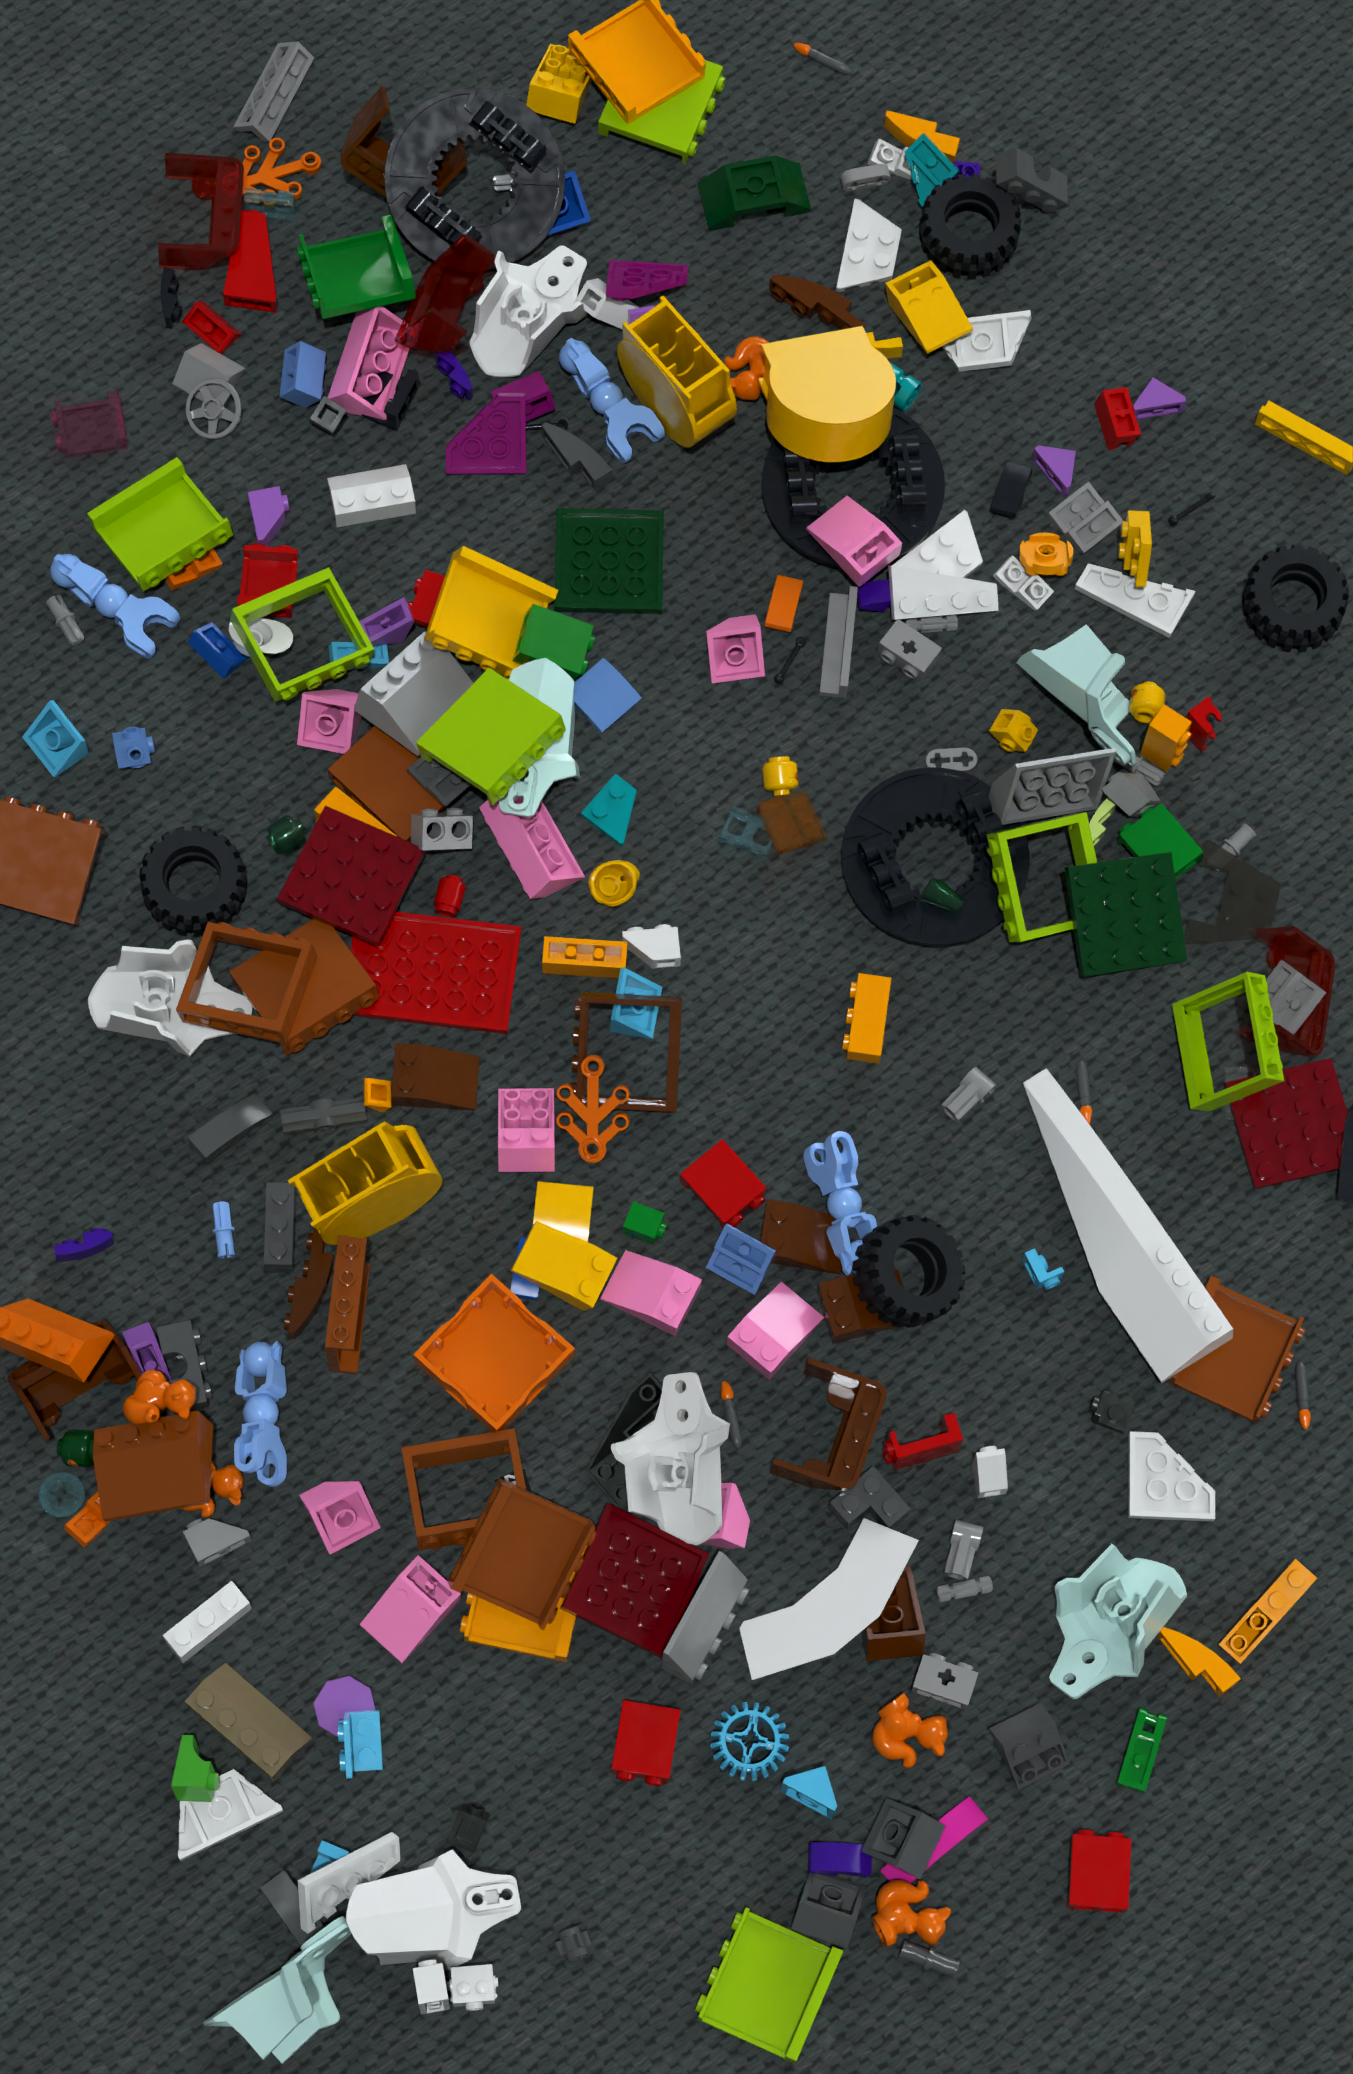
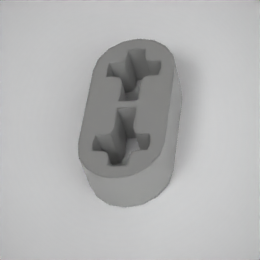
M886 164L850 169L843 172L840 176L843 190L846 192L886 185L891 181L889 168Z
M969 748L935 749L928 753L925 761L926 768H936V765L930 762L934 761V757H939L941 762H948L942 763L941 768L954 769L970 774L976 767L977 756ZM961 756H966L967 760H972L966 767L963 766L962 762L953 761H960Z

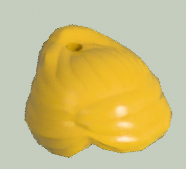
M613 860L602 863L590 874L588 881L590 893L598 903L608 907L624 904L634 895L640 872L635 865L628 861Z

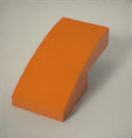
M212 548L201 558L193 560L180 571L166 577L165 581L171 591L219 569L223 564L214 548Z
M777 575L765 627L791 632L804 580Z
M98 1492L86 1502L85 1507L67 1522L64 1530L84 1548L111 1522H105L102 1519Z

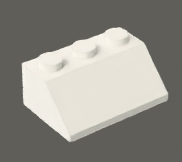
M406 464L327 478L337 527L416 514L415 498Z

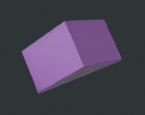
M1152 378L1133 405L1137 420L1184 411L1186 399L1182 394Z
M1038 445L1033 451V461L1064 498L1067 497L1072 482L1076 451Z
M403 597L359 622L372 646L404 642L414 623V619L407 600Z

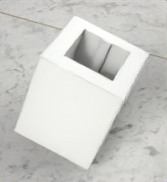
M599 278L586 281L574 303L582 302L584 310L591 316L622 329L623 322L626 321L628 324V310L639 307L628 299L625 301H615L611 297H606L607 284Z
M663 924L656 926L655 929L644 930L642 927H632L627 931H622V942H627V949L652 969L680 966L681 956L677 927Z
M996 1446L981 1448L980 1452L975 1454L972 1463L977 1498L1006 1494L1008 1482L1005 1449H997Z

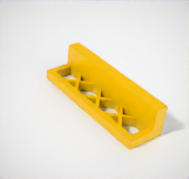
M1268 401L1259 410L1255 425L1346 475L1349 474L1353 467V446L1271 401Z

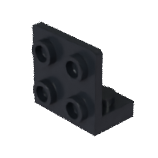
M409 369L405 377L401 376L399 378L394 398H390L387 401L384 413L387 415L386 420L363 414L362 417L397 431L419 389V373ZM386 371L378 373L377 375L382 381L381 392L363 399L374 405L393 377V374Z

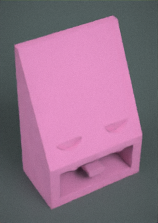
M848 496L844 497L806 528L859 587L897 558L901 552L902 542L882 521Z
M554 1088L498 1089V1172H555Z
M418 1555L396 1578L360 1623V1626L400 1663H403L460 1603L461 1593L450 1589L448 1581Z

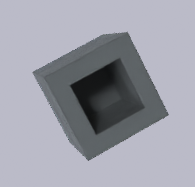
M323 396L309 422L332 435L346 409Z

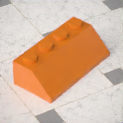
M31 1299L0 1307V1348L82 1382H85L115 1336L108 1330Z

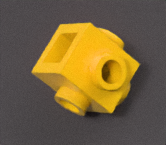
M1001 709L989 732L1000 742L999 745L1008 752H1026L1032 744L1038 729L1031 722V718L1020 710Z

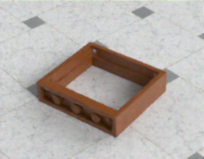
M208 922L176 1011L181 1021L185 1023L286 1044L317 958L312 943L303 938H296L294 940L285 938L278 933H260L250 927L240 929L232 927L225 922H218L217 924ZM217 940L298 957L276 1020L195 1003Z
M515 1428L401 1447L419 1551L433 1549L434 1551L444 1546L465 1545L478 1519L424 1528L414 1470L510 1454L516 1486L526 1490Z

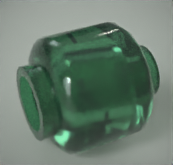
M284 815L267 828L268 835L265 837L277 855L282 853L288 856L306 843L304 833L307 832V829L299 817L293 820L291 816Z

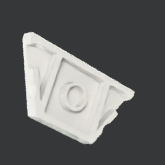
M854 199L836 287L837 292H842L847 288L855 286H867L873 282L892 280L902 229L859 199Z
M1031 311L970 317L968 320L973 327V331L947 343L942 348L959 372L1011 366L1031 321Z
M962 511L892 566L961 578L968 577L982 565L983 560L967 511Z
M236 1770L228 1771L219 1776V1788L217 1791H214L212 1802L180 1801L178 1857L180 1861H183L284 1811L281 1805L274 1802Z

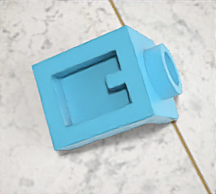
M1035 1248L1024 1253L1022 1262L1036 1289L1044 1286L1045 1290H1048L1061 1283L1059 1279L1064 1274L1062 1267L1047 1273V1262L1042 1255L1038 1256Z

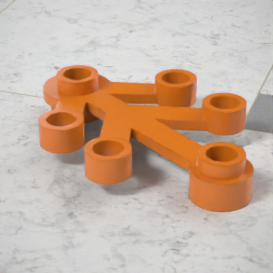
M273 138L269 142L270 151L259 171L248 176L253 164L260 160L259 148L253 145L248 146L244 151L245 159L237 173L230 174L224 179L223 190L231 198H240L245 195L261 202L267 208L274 207L277 204L275 191L267 189L262 192L252 186L262 184L286 194L291 200H297L302 195L301 185L295 181L286 183L278 178L300 171L308 175L316 174L321 169V159L318 154L307 152L302 155L300 160L273 168L279 156L285 152L284 141L281 138ZM275 145L282 146L280 149L273 148ZM252 152L257 154L254 157L248 156V154ZM308 159L315 160L313 163L306 162ZM234 182L240 183V185L237 187H234L231 184ZM295 188L298 189V192L291 193L290 190ZM267 196L273 197L271 201L265 200Z
M598 1055L587 1056L581 1064L582 1073L587 1077V1106L574 1094L572 1085L564 1083L557 1089V1097L561 1101H565L587 1123V1134L574 1123V1116L569 1111L559 1113L556 1119L557 1125L562 1129H566L579 1143V1154L583 1160L589 1163H596L602 1160L607 1151L606 1143L619 1131L625 1130L630 1123V1118L626 1113H617L612 1120V1124L598 1135L599 1123L620 1103L626 1102L630 1096V1090L627 1086L618 1085L615 1087L612 1096L599 1107V1076L603 1073L605 1064ZM596 1061L599 1068L597 1070L590 1069L589 1062ZM568 1088L570 1096H562L561 1089ZM617 1090H624L626 1097L623 1099L619 1098L616 1095ZM563 1115L568 1116L570 1123L563 1124L560 1117ZM618 1117H623L626 1120L624 1126H619L616 1123ZM595 1144L598 1147V1151L591 1153L588 1150V1145Z

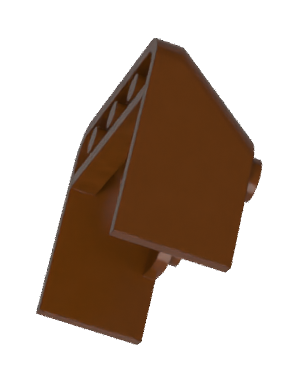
M381 86L356 114L341 150L340 160L342 167L386 197L384 171L390 145L374 135L380 128L381 119L390 110L386 88ZM457 141L455 148H451L443 156L440 163H435L438 166V170L432 173L437 177V180L432 184V186L438 187L435 196H438L467 164L464 144H461L459 141Z
M98 1321L93 1323V1325L108 1330L115 1336L85 1382L31 1360L15 1368L8 1375L7 1379L45 1441L50 1439L45 1428L53 1426L58 1421L57 1418L60 1416L59 1407L107 1379L112 1384L122 1385L130 1381L132 1376L137 1381L141 1376L126 1346L107 1321Z
M809 1358L803 1374L829 1382L830 1385L827 1391L828 1402L832 1407L845 1411L827 1463L811 1459L806 1461L802 1467L774 1458L769 1474L809 1488L847 1491L854 1488L859 1480L887 1393L884 1386L877 1381Z

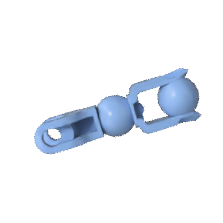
M573 338L566 341V344L559 352L560 364L563 369L571 373L584 398H590L593 409L599 414L604 415L603 421L608 427L606 445L621 463L631 460L632 448L626 439L629 433L635 431L643 432L653 442H657L665 437L664 427L650 408L634 405L627 398L623 399L620 387L610 382L607 368L592 354L588 345L583 341Z
M57 554L54 557L50 567V575L53 581L58 586L68 588L88 607L96 606V609L102 616L115 618V623L124 632V641L127 647L147 659L153 657L156 649L154 642L144 633L145 627L150 623L159 622L172 628L181 620L179 613L161 598L146 597L140 599L132 594L128 597L127 592L121 586L109 584L104 573L81 562L77 556Z
M837 1131L828 1136L824 1143H814L808 1146L804 1151L803 1157L810 1179L820 1187L822 1196L829 1195L827 1209L836 1220L831 1222L832 1225L827 1228L826 1233L835 1256L841 1261L844 1274L848 1276L850 1273L857 1275V1271H853V1261L859 1258L855 1255L858 1246L863 1244L862 1239L866 1234L872 1232L877 1227V1223L873 1215L866 1214V1212L860 1213L862 1200L859 1193L852 1188L858 1185L856 1179L858 1155L851 1136L846 1132ZM837 1140L843 1145L842 1153L839 1152L837 1147ZM815 1152L820 1154L821 1162L816 1160ZM855 1227L860 1240L850 1243L848 1229Z
M276 1341L273 1345L267 1342H255L246 1351L241 1349L239 1355L240 1365L237 1368L235 1382L236 1394L247 1402L243 1408V1418L246 1423L242 1424L241 1435L234 1443V1463L236 1468L244 1473L256 1471L258 1480L269 1487L281 1484L287 1474V1455L280 1439V1428L274 1425L279 1415L278 1406L275 1402H278L287 1392L285 1366L281 1364L282 1345L279 1341ZM254 1376L266 1377L265 1384L255 1391ZM250 1456L252 1459L246 1464V1459ZM270 1464H273L275 1466V1473L269 1478Z

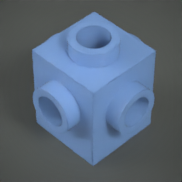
M128 727L122 732L112 733L118 769L125 767L141 768L147 763H151L150 753L155 752L152 736H146L145 728Z

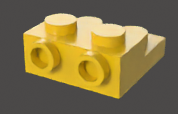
M1128 510L1126 521L1121 523V537H1124V543H1119L1118 559H1123V570H1130V576H1135V587H1146L1152 548L1149 511Z

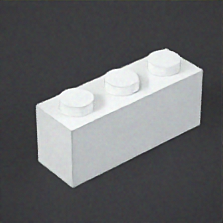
M230 1581L163 1635L164 1640L180 1661L184 1663L251 1610L250 1602L233 1581Z
M436 1960L419 1962V1967L413 1968L421 2015L449 2010L450 2005L443 1964H436Z

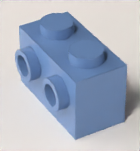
M302 341L286 348L284 351L279 397L305 408L320 401L323 395L322 385L326 370V352Z

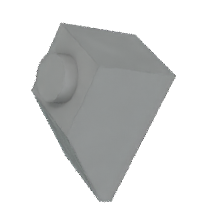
M209 1518L204 1521L197 1519L186 1526L187 1530L183 1531L184 1537L199 1567L251 1542V1537L247 1530Z

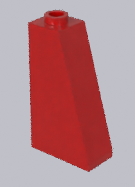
M239 210L223 291L224 306L277 313L266 214L257 210Z

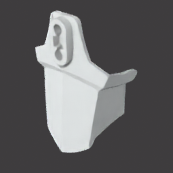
M566 246L557 247L550 254L530 266L509 263L506 261L503 252H497L494 261L497 273L476 303L474 332L469 341L473 356L486 375L503 378L520 376L566 323H577L587 315L582 302L574 303L578 295L581 279L587 267V261ZM571 262L573 265L567 267L564 265V263ZM555 279L558 280V285H549V282L555 281Z
M192 940L178 941L169 950L122 946L118 964L108 967L103 972L88 997L90 1014L98 1029L167 1041L177 1052L187 1056H191L205 1040L236 1034L182 1022L176 1011L197 953ZM209 966L207 967L195 1003L252 1015L253 1006L247 998L216 983Z
M688 1372L667 1375L663 1380L662 1393L655 1420L626 1440L611 1444V1450L615 1459L625 1466L628 1512L643 1515L656 1521L661 1530L688 1544L700 1545L709 1540L722 1526L720 1446L728 1439L730 1423L712 1414L699 1376L696 1373ZM684 1383L686 1384L685 1391H683L682 1385ZM686 1411L688 1412L687 1420H685L684 1414Z
M450 1850L419 1865L415 1871L356 1885L348 1902L346 1923L359 1946L367 1955H377L380 1965L436 1960V1964H443L444 1970H451V1967H458L471 1960L480 1934L499 1922L517 1915L521 1910V1903L515 1877L469 1869L453 1850ZM503 1890H507L511 1894V1899L504 1900L502 1897L499 1898V1894ZM473 1895L480 1896L482 1904H474L472 1901Z

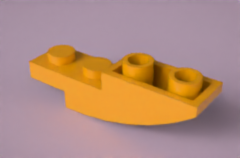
M1295 1559L1219 1645L1241 1664L1316 1581L1317 1577Z

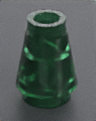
M934 877L930 879L921 895L926 898V902L954 913L958 912L965 900L941 878L937 880Z

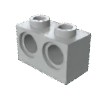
M447 808L446 813H438L437 809H422L419 814H411V843L419 846V850L472 849L473 816L463 813L462 808ZM431 823L432 830L427 835V827ZM454 823H457V829L452 834V826Z

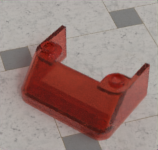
M165 153L166 178L192 179L194 195L201 199H210L212 204L209 244L158 243L159 267L203 270L234 255L239 249L244 182V166L242 162L234 157Z
M464 233L425 270L415 291L416 298L411 300L395 337V342L406 348L437 353L451 352L456 347L458 341L467 333L466 329L456 323L466 298L472 292L476 294L484 283L482 276L494 264L496 255Z
M1295 926L1256 929L1255 935L1270 944L1267 962L1273 970L1283 960L1326 992L1295 1034H1292L1280 1025L1274 1024L1279 1051L1304 1056L1320 1055L1324 1047L1335 973V960L1332 953ZM1241 1027L1240 1033L1255 1042L1253 1028Z

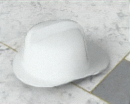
M259 618L247 623L263 654L284 652L293 643V634L290 628L281 622ZM230 622L229 633L234 640L233 644L241 654L250 657Z

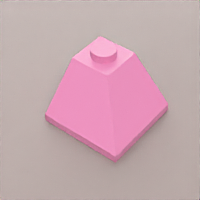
M756 614L728 618L706 631L711 683L765 676L761 627Z
M340 689L303 692L297 745L345 754L354 744L361 720V715L354 710L359 693Z
M359 1481L323 1482L299 1495L329 1555L381 1528Z
M721 1483L722 1526L709 1540L702 1544L726 1549L745 1548L750 1524L749 1516L737 1485L734 1483Z

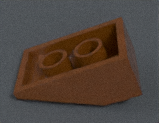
M395 1043L391 1094L392 1106L476 1110L480 1056L421 1044Z
M767 1199L760 1242L776 1250L771 1264L841 1275V1261L835 1256L826 1233L827 1228L832 1225L831 1222L836 1219L830 1214L795 1203Z
M898 1269L894 1270L898 1282L903 1287ZM857 1275L844 1276L818 1283L817 1294L832 1344L896 1328L892 1326L891 1322L884 1323L880 1321L878 1313L871 1314L866 1308L868 1304L865 1300L861 1301L858 1293H861L859 1286L854 1284L853 1277Z
M905 1566L881 1615L861 1631L867 1661L923 1656L926 1633L911 1566Z

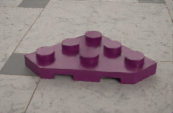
M609 260L606 297H611L615 301H625L627 298L633 299L687 284L688 265Z
M498 393L446 444V474L526 473L525 393Z

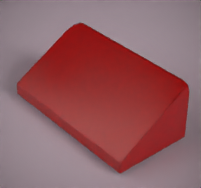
M196 301L182 321L220 354L242 335L203 301Z

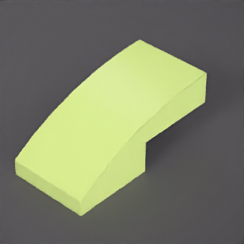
M1109 797L1096 810L1089 823L1094 846L1104 837L1106 828L1102 823L1115 811L1116 803Z

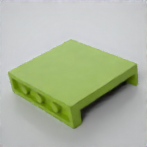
M705 60V76L702 80L628 125L608 100L598 121V134L607 137L610 131L681 155L682 163L686 164L689 156L694 157L698 147L696 139L698 135L703 136L706 130L707 121L705 118L707 113L712 114L717 101V99H714L716 92L721 93L725 85L726 78L723 77V66Z
M177 457L87 513L92 528L143 592L150 587L158 585L161 580L172 573L180 571L188 563L201 558L207 551L219 544L225 543L228 538L233 536L229 520L227 518L223 519L187 476L182 462Z
M488 668L419 738L416 744L421 758L429 763L435 759L486 793L490 804L494 805L508 793L517 780L525 776L527 770L544 756L546 750L554 742L560 740L566 728L561 714L491 668Z
M746 1907L743 1914L737 1912L730 1928L735 1930L734 1936L731 1941L725 1940L719 1956L724 1958L720 1968L713 1967L707 1981V1984L712 1985L707 1996L701 1995L695 2011L700 2013L697 2020L795 2064L843 1954V1950L834 1946L829 1948L749 1912L750 1909Z

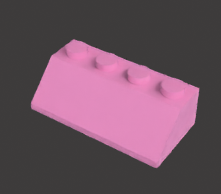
M383 306L357 311L328 399L345 408L346 413L359 416L363 414L386 420L387 415L384 413L387 401L390 398H394L395 388L401 376L416 329ZM386 371L393 374V377L374 405L363 399L381 392L382 381L377 375L378 373Z
M516 798L513 801L515 804H522L524 800ZM487 800L479 807L486 824L491 828L498 845L504 851L511 868L515 871L523 885L524 891L530 899L547 897L585 878L543 801L540 802L535 815L532 817L502 813L499 808V800L494 805H491L489 800Z

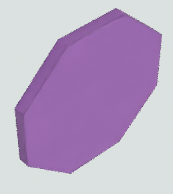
M351 1676L326 1681L313 1702L319 1726L337 1737L338 1720H343L344 1712L375 1710L371 1689Z

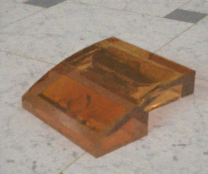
M806 791L779 796L757 804V810L778 855L799 847L805 849L828 839Z

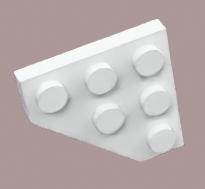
M1129 1432L1128 1518L1213 1522L1215 1520V1490L1194 1472L1195 1470L1179 1453H1175L1159 1433Z

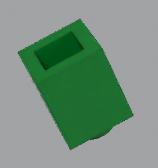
M633 1201L623 1225V1234L654 1245L656 1239L662 1240L668 1225L664 1223L665 1213Z

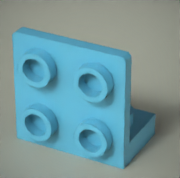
M380 1711L344 1712L343 1720H338V1741L344 1742L345 1749H340V1772L346 1771V1779L353 1778L354 1771L383 1770Z

